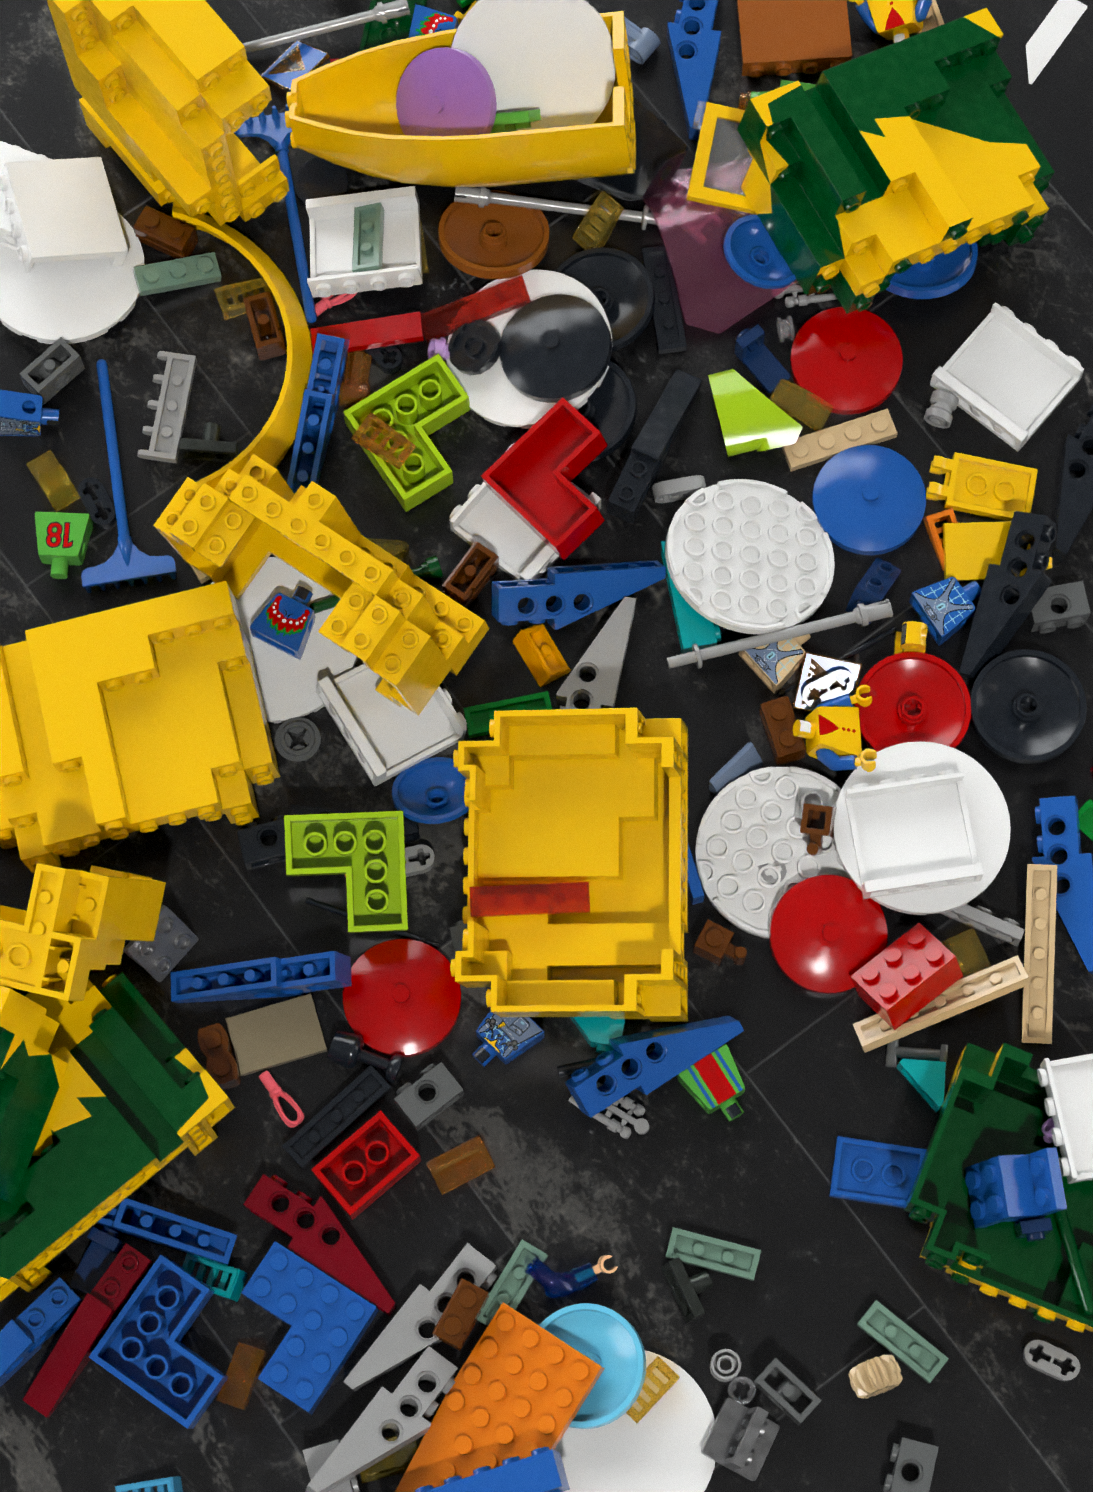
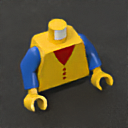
M848 0L856 2L855 8L863 22L875 34L881 35L886 40H893L894 43L910 37L909 34L923 29V20L926 19L932 4V0Z
M859 686L856 694L852 696L848 693L817 705L805 718V721L797 719L794 722L793 735L806 738V753L810 757L818 759L832 771L853 770L861 766L864 771L871 772L876 768L875 761H866L876 759V751L873 749L862 751L859 708L854 707L856 703L863 707H867L872 703V696L867 698L860 697L861 694L870 692V686Z

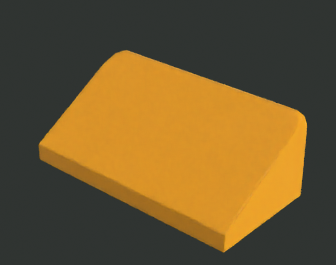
M543 623L521 630L513 639L515 647L540 687L553 682L571 671Z

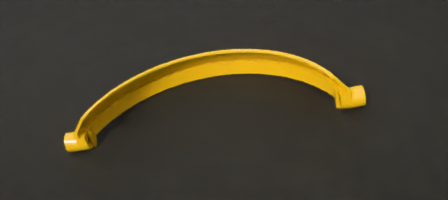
M175 200L172 206L173 218L181 221L182 224L185 223L194 227L196 231L199 229L230 244L246 257L261 274L272 291L280 309L287 341L285 378L274 410L260 433L245 450L218 471L197 481L201 486L203 483H206L214 489L229 468L240 474L253 454L274 468L280 464L296 438L304 391L307 389L313 359L312 345L305 314L296 293L271 258L250 239L226 224L220 226L213 217L197 214L191 218Z

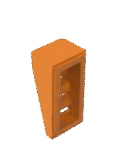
M953 508L923 518L927 533L943 571V538L940 539L938 535L943 532V526L936 528L935 523L946 520L947 523H958Z

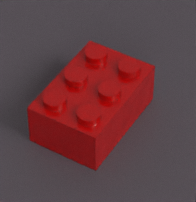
M917 923L851 975L859 997L894 1030L963 977L956 956L920 923Z
M380 1110L311 1170L353 1220L419 1164L421 1158Z

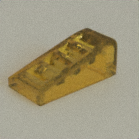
M602 191L572 237L573 240L585 250L604 248L624 208L605 191ZM602 206L612 213L611 216L602 209Z
M263 278L214 289L224 320L245 314L244 302L239 303L237 295L242 294L243 298L249 296L247 292L251 290L254 295L259 294L258 288L263 287L265 292L271 293L273 304L277 303L272 291ZM232 297L234 304L228 305L227 299Z
M659 1356L646 1368L645 1379L648 1377L660 1389L659 1392L656 1394L644 1382L642 1390L651 1400L647 1403L639 1395L636 1402L643 1409L638 1412L631 1406L626 1412L636 1424L680 1379ZM656 1368L669 1380L666 1384L653 1373Z

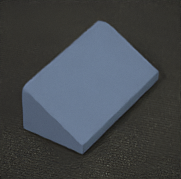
M748 742L709 780V790L715 796L732 781L762 767V759L751 742Z

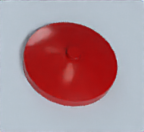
M843 307L827 309L810 318L798 331L790 356L791 374L802 395L815 406L825 411L842 415L863 413L883 403L896 388L903 365L900 342L893 329L883 319L867 310L861 312L855 310L847 314Z
M902 652L888 656L875 664L866 673L859 685L870 686V692L863 693L860 697L867 698L872 696L873 698L872 703L867 707L860 706L858 703L854 704V707L859 708L861 737L867 746L876 752L907 742H933L956 749L967 732L971 719V698L967 686L959 673L951 665L936 656L921 652Z
M819 875L797 883L780 898L770 919L769 943L777 965L795 984L818 993H838L854 988L851 975L886 949L887 924L879 903L871 898L863 899L862 891L853 880L838 875Z
M411 939L389 940L368 949L351 967L352 986L344 987L343 989L344 1012L354 1034L360 1035L364 1040V1044L370 1049L391 1057L395 1054L412 1057L435 1048L450 1034L457 1022L461 1009L460 984L455 982V977L451 976V963L441 952L432 946Z

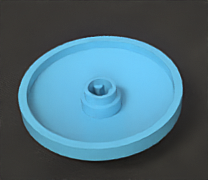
M580 1303L559 1309L539 1325L605 1368L569 1427L576 1429L599 1428L619 1419L631 1408L644 1384L646 1355L637 1331L628 1320L605 1306Z

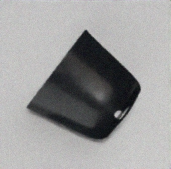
M634 98L633 108L636 127L635 174L573 180L624 200L646 199L665 188L684 160L689 147L675 132Z

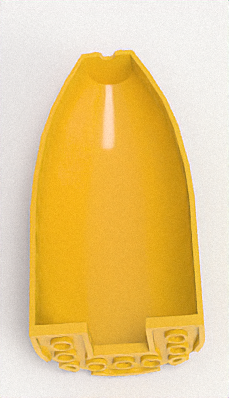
M624 11L599 13L612 37L616 75L609 101L593 124L480 135H404L396 109V96L400 79L407 66L421 53L434 48H451L457 29H451L396 40L366 49L293 79L291 92H287L289 111H285L286 127L292 129L290 133L291 146L293 149L299 148L353 171L405 184L445 187H497L635 174L636 127L633 108L634 97Z

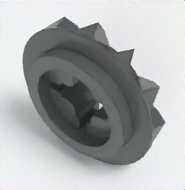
M302 717L290 718L284 721L275 734L277 751L284 759L294 763L307 762L309 758L317 754L321 745V735L318 727L309 719ZM289 734L296 737L304 734L303 741L307 747L298 744L292 748L293 740Z

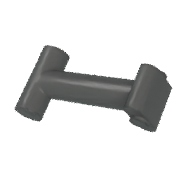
M899 1039L887 1043L885 1066L897 1067L898 1058L946 1062L947 1066L948 1045L941 1044L940 1049L899 1046Z

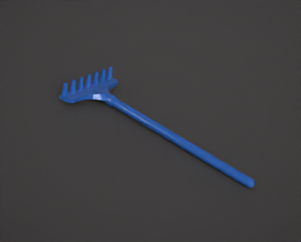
M287 104L285 106V111H289ZM272 106L271 115H265L262 111L258 117H250L234 134L237 137H259L268 141L275 149L281 172L287 177L290 191L285 196V203L306 321L314 323L317 315L314 298L307 283V278H310L288 157V146L291 141L290 133L292 129L286 127L285 112L278 113L276 106Z
M99 359L96 363L118 529V545L114 554L105 563L83 570L81 575L82 586L88 593L92 592L91 586L97 585L105 591L106 584L113 583L118 589L120 588V582L127 581L130 586H134L135 579H142L144 584L148 583V577L154 576L159 582L162 581V575L170 574L173 580L176 579V564L173 557L169 555L149 556L139 551L132 542L128 526L108 366L104 359Z

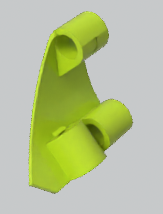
M730 369L708 375L728 457L754 450L766 451L796 442L803 426L755 388L736 370Z

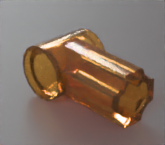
M359 351L348 353L345 378L340 386V407H351L370 396L371 355Z

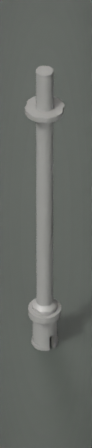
M396 0L384 4L381 1L377 2V6L369 11L242 44L245 46L246 54L374 20L385 24L388 23L387 20L411 14L407 0Z
M486 187L455 188L454 202L477 204L479 208H484V205L487 206L491 203L640 222L642 230H646L647 223L671 227L674 224L673 215L649 213V205H645L643 211H634L494 193L486 189Z
M889 599L868 605L860 603L857 604V607L852 612L704 649H699L695 643L692 644V652L667 657V664L669 669L696 663L699 669L703 666V660L855 622L861 624L862 627L867 626L871 621L893 617V610Z

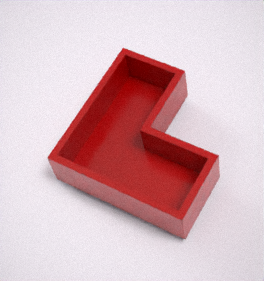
M563 397L481 475L487 487L563 560L605 521L598 508L570 482L608 445L601 432Z

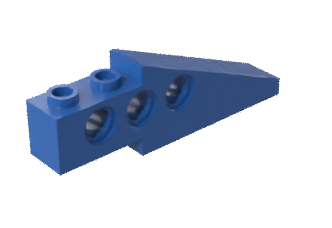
M679 0V2H683L682 10L677 9L674 23L668 22L667 41L690 140L698 141L706 102L709 100L720 49L722 31L713 30L719 0ZM699 7L702 10L695 11L692 8ZM688 31H694V32H696L697 34L690 35V34H687L686 32H688ZM689 55L692 58L684 59L681 56Z
M317 333L308 385L304 391L287 484L294 494L301 485L307 488L311 481L319 484L341 398L340 390L350 339Z
M658 560L547 567V578L492 582V616L502 625L507 626L517 625L518 621L526 620L529 623L541 624L545 623L547 619V623L554 630H558L665 579L666 567ZM579 594H584L582 602L574 605L575 597ZM551 596H556L555 603L547 607V599ZM527 597L529 599L527 605L524 608H518L519 601Z
M1076 796L1039 798L1040 806L1035 807L1036 824H1041L1042 835L1037 836L1038 852L1043 853L1044 857H1032V861L1034 864L1057 865V881L1061 879L1069 881L1070 888L1063 894L1057 893L1056 909L1088 972L1093 974L1092 853L1082 854L1078 800ZM1061 821L1065 823V830L1061 835L1051 834L1050 827L1054 822ZM1064 850L1068 854L1066 862L1060 865L1053 863L1052 857L1054 853Z
M329 951L283 959L270 957L171 972V1001L175 1003L295 997L304 996V993L349 987L352 986L351 957L337 951Z
M722 1016L610 1038L609 1042L614 1050L603 1052L596 1058V1062L590 1066L581 1067L571 1074L572 1078L565 1081V1084L581 1112L592 1118L634 1089L645 1095L649 1094L742 1033L744 1029L738 1020L730 1016ZM654 1042V1051L647 1055V1047ZM630 1059L629 1068L622 1071L623 1062ZM605 1075V1083L597 1088L598 1078Z
M128 1198L124 1199L96 1223L119 1233L225 1265L229 1262L237 1238L235 1234Z
M59 1277L15 1320H10L0 1331V1387L42 1348L41 1345L76 1313L82 1303V1298L62 1278Z

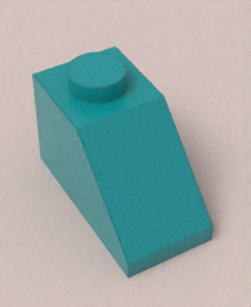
M570 1017L590 1047L596 1048L598 1053L602 1054L606 1051H613L614 1049L609 1039L623 1036L626 1019Z

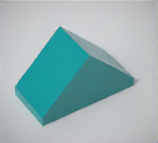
M903 1058L896 1068L935 1112L939 1111L944 1103L946 1062Z

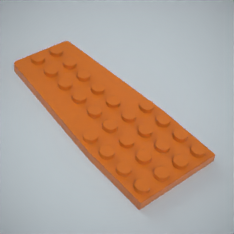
M503 1302L455 1377V1384L445 1395L431 1422L430 1429L425 1433L395 1492H415L417 1488L427 1485H433V1488L445 1485L444 1480L447 1478L462 1476L463 1479L472 1476L473 1470L484 1466H491V1469L503 1466L502 1461L516 1456L524 1459L532 1456L531 1451L541 1447H549L550 1450H554L605 1368Z

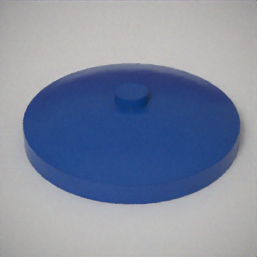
M975 242L970 245L968 243L962 244L949 254L940 253L925 264L919 262L901 274H894L890 281L891 284L886 290L912 299H933L957 291L974 274L978 257L977 243Z
M860 445L839 452L822 467L814 484L812 508L824 532L828 533L830 541L835 545L855 554L879 555L901 547L916 533L925 513L926 491L920 474L904 456L882 446Z

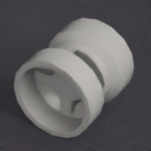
M935 390L930 398L932 405L926 409L924 420L938 428H949L953 419L952 411L956 410L959 399L950 392Z
M722 1349L716 1352L709 1366L712 1376L719 1382H730L735 1379L741 1369V1361L737 1353L729 1349Z

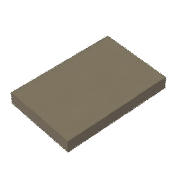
M311 993L225 1018L241 1076L327 1052Z

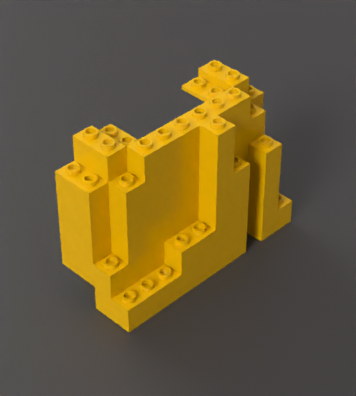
M46 0L74 88L82 96L78 101L86 126L105 148L111 146L161 207L167 202L171 203L177 200L191 218L197 214L204 215L206 212H209L215 221L222 226L226 222L234 221L239 215L245 222L251 218H257L265 211L266 207L273 202L281 201L287 195V192L290 191L288 180L280 170L278 157L273 154L260 164L234 134L247 119L261 114L269 104V101L272 100L269 85L248 62L245 46L205 0Z
M254 454L240 474L229 468L214 489L206 483H203L201 486L187 477L153 525L185 562L208 576L213 583L227 580L237 600L241 598L271 554L338 597L340 601L318 632L348 653L350 652L361 659L367 668L383 678L375 689L379 694L399 707L403 705L418 716L449 671L457 676L489 630L485 620L414 575L409 565L361 535L335 495L311 481L307 488L301 485L294 494L279 471Z
M227 580L25 630L26 641L6 646L0 644V847L2 849H10L18 846L21 861L32 873H35L37 863L61 867L59 855L63 854L64 857L78 855L80 850L98 845L100 840L107 838L112 840L124 839L129 836V833L139 830L141 833L157 830L159 825L167 823L171 826L185 823L187 818L198 816L200 820L205 819V821L210 822L221 819L222 815L225 814L230 823H236V825L251 823L253 818L259 817L252 784L257 783L260 786L274 782L275 778L280 777L252 650L243 633L236 600Z
M638 708L494 711V719H490L489 722L490 737H494V740L458 741V750H454L453 753L454 767L458 768V771L467 778L465 780L464 803L466 807H469V818L464 819V834L468 836V847H465L463 852L464 864L468 865V877L463 879V892L468 894L467 906L463 907V923L467 924V929L463 930V951H455V959H451V976L455 977V982L466 988L491 987V989L486 991V1005L491 1007L492 1013L500 1017H610L611 1019H649L652 1022H688V962L684 959V933H688L687 726L681 718L645 719Z
M37 863L27 911L0 905V985L67 1001H84L90 970H105L106 965H120L125 940L154 941L166 882L153 880L152 877L91 865L90 872Z

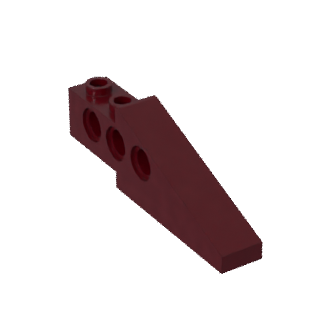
M263 1174L243 1204L244 1207L291 1237L292 1240L287 1246L288 1250L375 1305L388 1316H391L397 1307L395 1302L325 1200L320 1196L316 1204L312 1206L313 1199L299 1190L294 1194L286 1189L288 1183L273 1174L269 1178ZM279 1198L289 1200V1207L284 1212H276L274 1210V1203ZM305 1214L314 1216V1224L308 1229H303L299 1226V1219ZM330 1230L340 1233L339 1241L334 1245H328L324 1242V1236Z
M127 1243L124 1245L91 1293H87L24 1396V1402L45 1417L49 1418L91 1360L89 1356L153 1266L154 1263Z

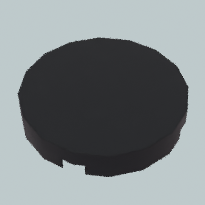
M322 158L308 160L300 166L295 174V193L297 199L305 207L306 199L348 194L349 181L345 169Z
M473 320L474 322L470 324L465 323L453 333L448 345L450 362L461 373L470 376L479 375L489 370L497 362L502 351L500 333L489 322L483 320Z

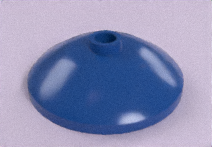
M748 215L739 218L729 227L723 243L724 254L730 267L740 278L764 289L783 288L796 280L795 275L790 270L758 215Z
M427 758L402 771L396 777L392 786L393 803L398 811H403V815L406 818L415 822L441 824L455 820L469 811V807H466L464 803L465 780L467 778L458 771V768L454 767L452 758Z

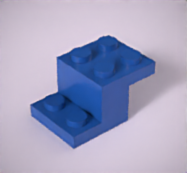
M1057 1147L1045 1148L1031 1154L996 1156L965 1168V1182L969 1191L970 1212L975 1228H985L1000 1222L1034 1220L1067 1209Z

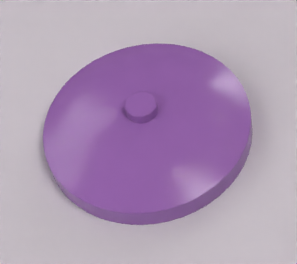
M445 47L425 51L413 59L407 66L398 85L396 109L404 135H480L491 133L496 118L497 102L493 82L484 66L466 51Z

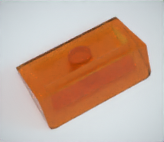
M476 1136L426 1163L442 1195L495 1168L480 1136Z
M238 1342L226 1373L229 1378L221 1388L216 1401L245 1411L267 1352Z

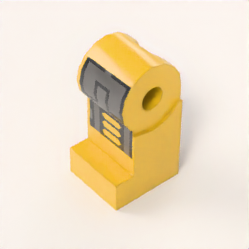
M916 621L904 622L902 624V632L895 633L893 655L902 652L925 653L927 624Z

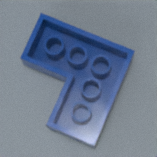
M275 1241L241 1292L244 1297L291 1327L258 1379L312 1415L379 1310L375 1305Z
M160 1254L94 1348L89 1358L187 1429H194L229 1377L180 1341L215 1291L169 1257Z

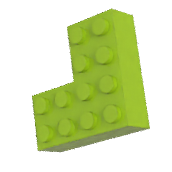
M439 353L343 411L346 426L405 512L453 484L451 468L428 436L470 410L469 396Z
M403 811L284 815L287 876L346 874L349 933L408 931Z

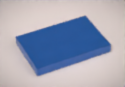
M837 1136L829 1197L905 1208L927 1149Z

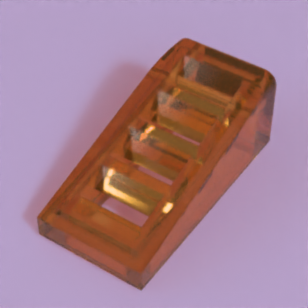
M371 412L351 438L398 469L401 468L416 448L413 443ZM372 427L375 431L369 438L365 434ZM382 433L385 437L380 444H377L375 440ZM391 439L395 443L392 445L389 451H387L384 449V447ZM401 445L404 447V450L396 458L393 454Z

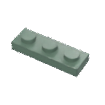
M381 202L355 207L353 273L382 269L384 208Z
M215 252L136 266L133 269L140 296L220 282L222 278Z
M673 1227L665 1258L673 1260L680 1257L682 1263L754 1281L761 1250Z
M521 1240L489 1293L490 1297L484 1308L481 1309L477 1321L488 1326L503 1302L516 1310L548 1255L526 1241Z
M877 1300L857 1324L858 1327L927 1383L934 1379L949 1359Z

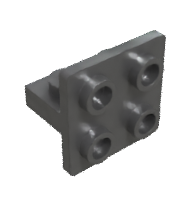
M162 905L154 941L131 940L123 952L142 966L158 982H162L195 945L198 937L167 906Z
M727 1398L724 1400L701 1453L748 1480L755 1481L780 1426L766 1418L769 1413L760 1407L747 1408L731 1398Z

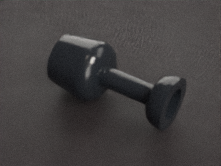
M337 1030L327 1055L329 1060L346 1069L354 1068L358 1061L385 1070L386 1079L391 1083H395L404 1060V1055L395 1054L390 1059L363 1050L364 1040L360 1035Z

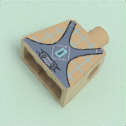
M807 634L739 651V656L765 685L776 694L804 662L806 652L801 645L809 640L811 636Z

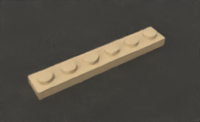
M1027 864L1024 969L1031 984L1023 987L1022 1043L1052 1044L1057 865Z
M1017 955L956 981L896 1030L890 1027L878 1014L856 1022L853 1026L866 1053L1031 983Z

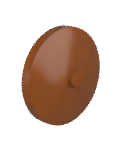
M490 190L494 193L517 195L506 191ZM453 202L442 214L438 228L440 249L453 266L472 276L485 279H506L524 274L539 264L549 246L550 231L548 221L543 212L538 209L491 203L487 206L484 205V208H479L477 204Z

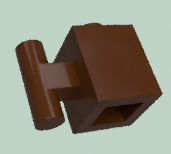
M803 804L800 833L810 834L809 845L807 846L808 854L821 855L823 853V836L834 837L833 826L836 807Z
M707 920L694 945L693 953L719 966L724 956L733 960L736 965H743L747 950L742 946L737 947L731 944L734 932Z

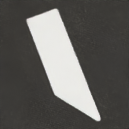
M1058 0L1026 44L1029 84H1033L1087 9L1085 4L1078 0Z

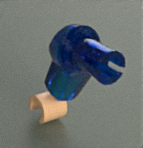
M603 1255L594 1266L591 1262H588L572 1270L555 1273L536 1256L532 1260L533 1263L530 1262L524 1272L528 1273L544 1287L546 1296L554 1299L583 1289L598 1280L597 1274L601 1272L614 1273L618 1266L606 1270L603 1265L604 1261L613 1256Z

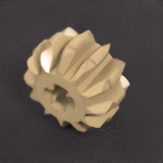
M882 1355L866 1360L853 1367L848 1374L851 1380V1387L858 1398H869L885 1393L899 1386L903 1379L899 1363L896 1362L893 1355Z

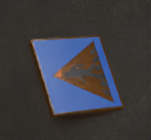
M298 40L260 76L265 81L291 92L293 79L319 68L330 55Z
M805 651L793 708L812 712L815 708L806 705L803 701L802 688L807 682L837 668H846L852 673L855 683L852 691L849 693L851 696L855 695L862 663ZM838 674L836 676L837 681L829 685L830 689L837 685L844 689L847 687L846 681L849 680V677L843 678L841 674ZM815 687L809 688L810 694L807 695V698H814L815 701H819L820 694L826 691L827 688L824 687L816 690Z

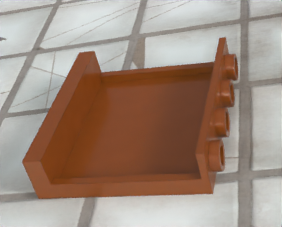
M736 0L742 55V76L758 78L770 74L778 76L802 72L805 74H815L818 71H824L852 60L847 0Z

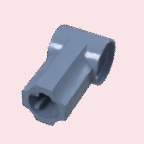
M624 17L630 58L638 64H643L661 44L660 39L649 28L643 27L641 29Z

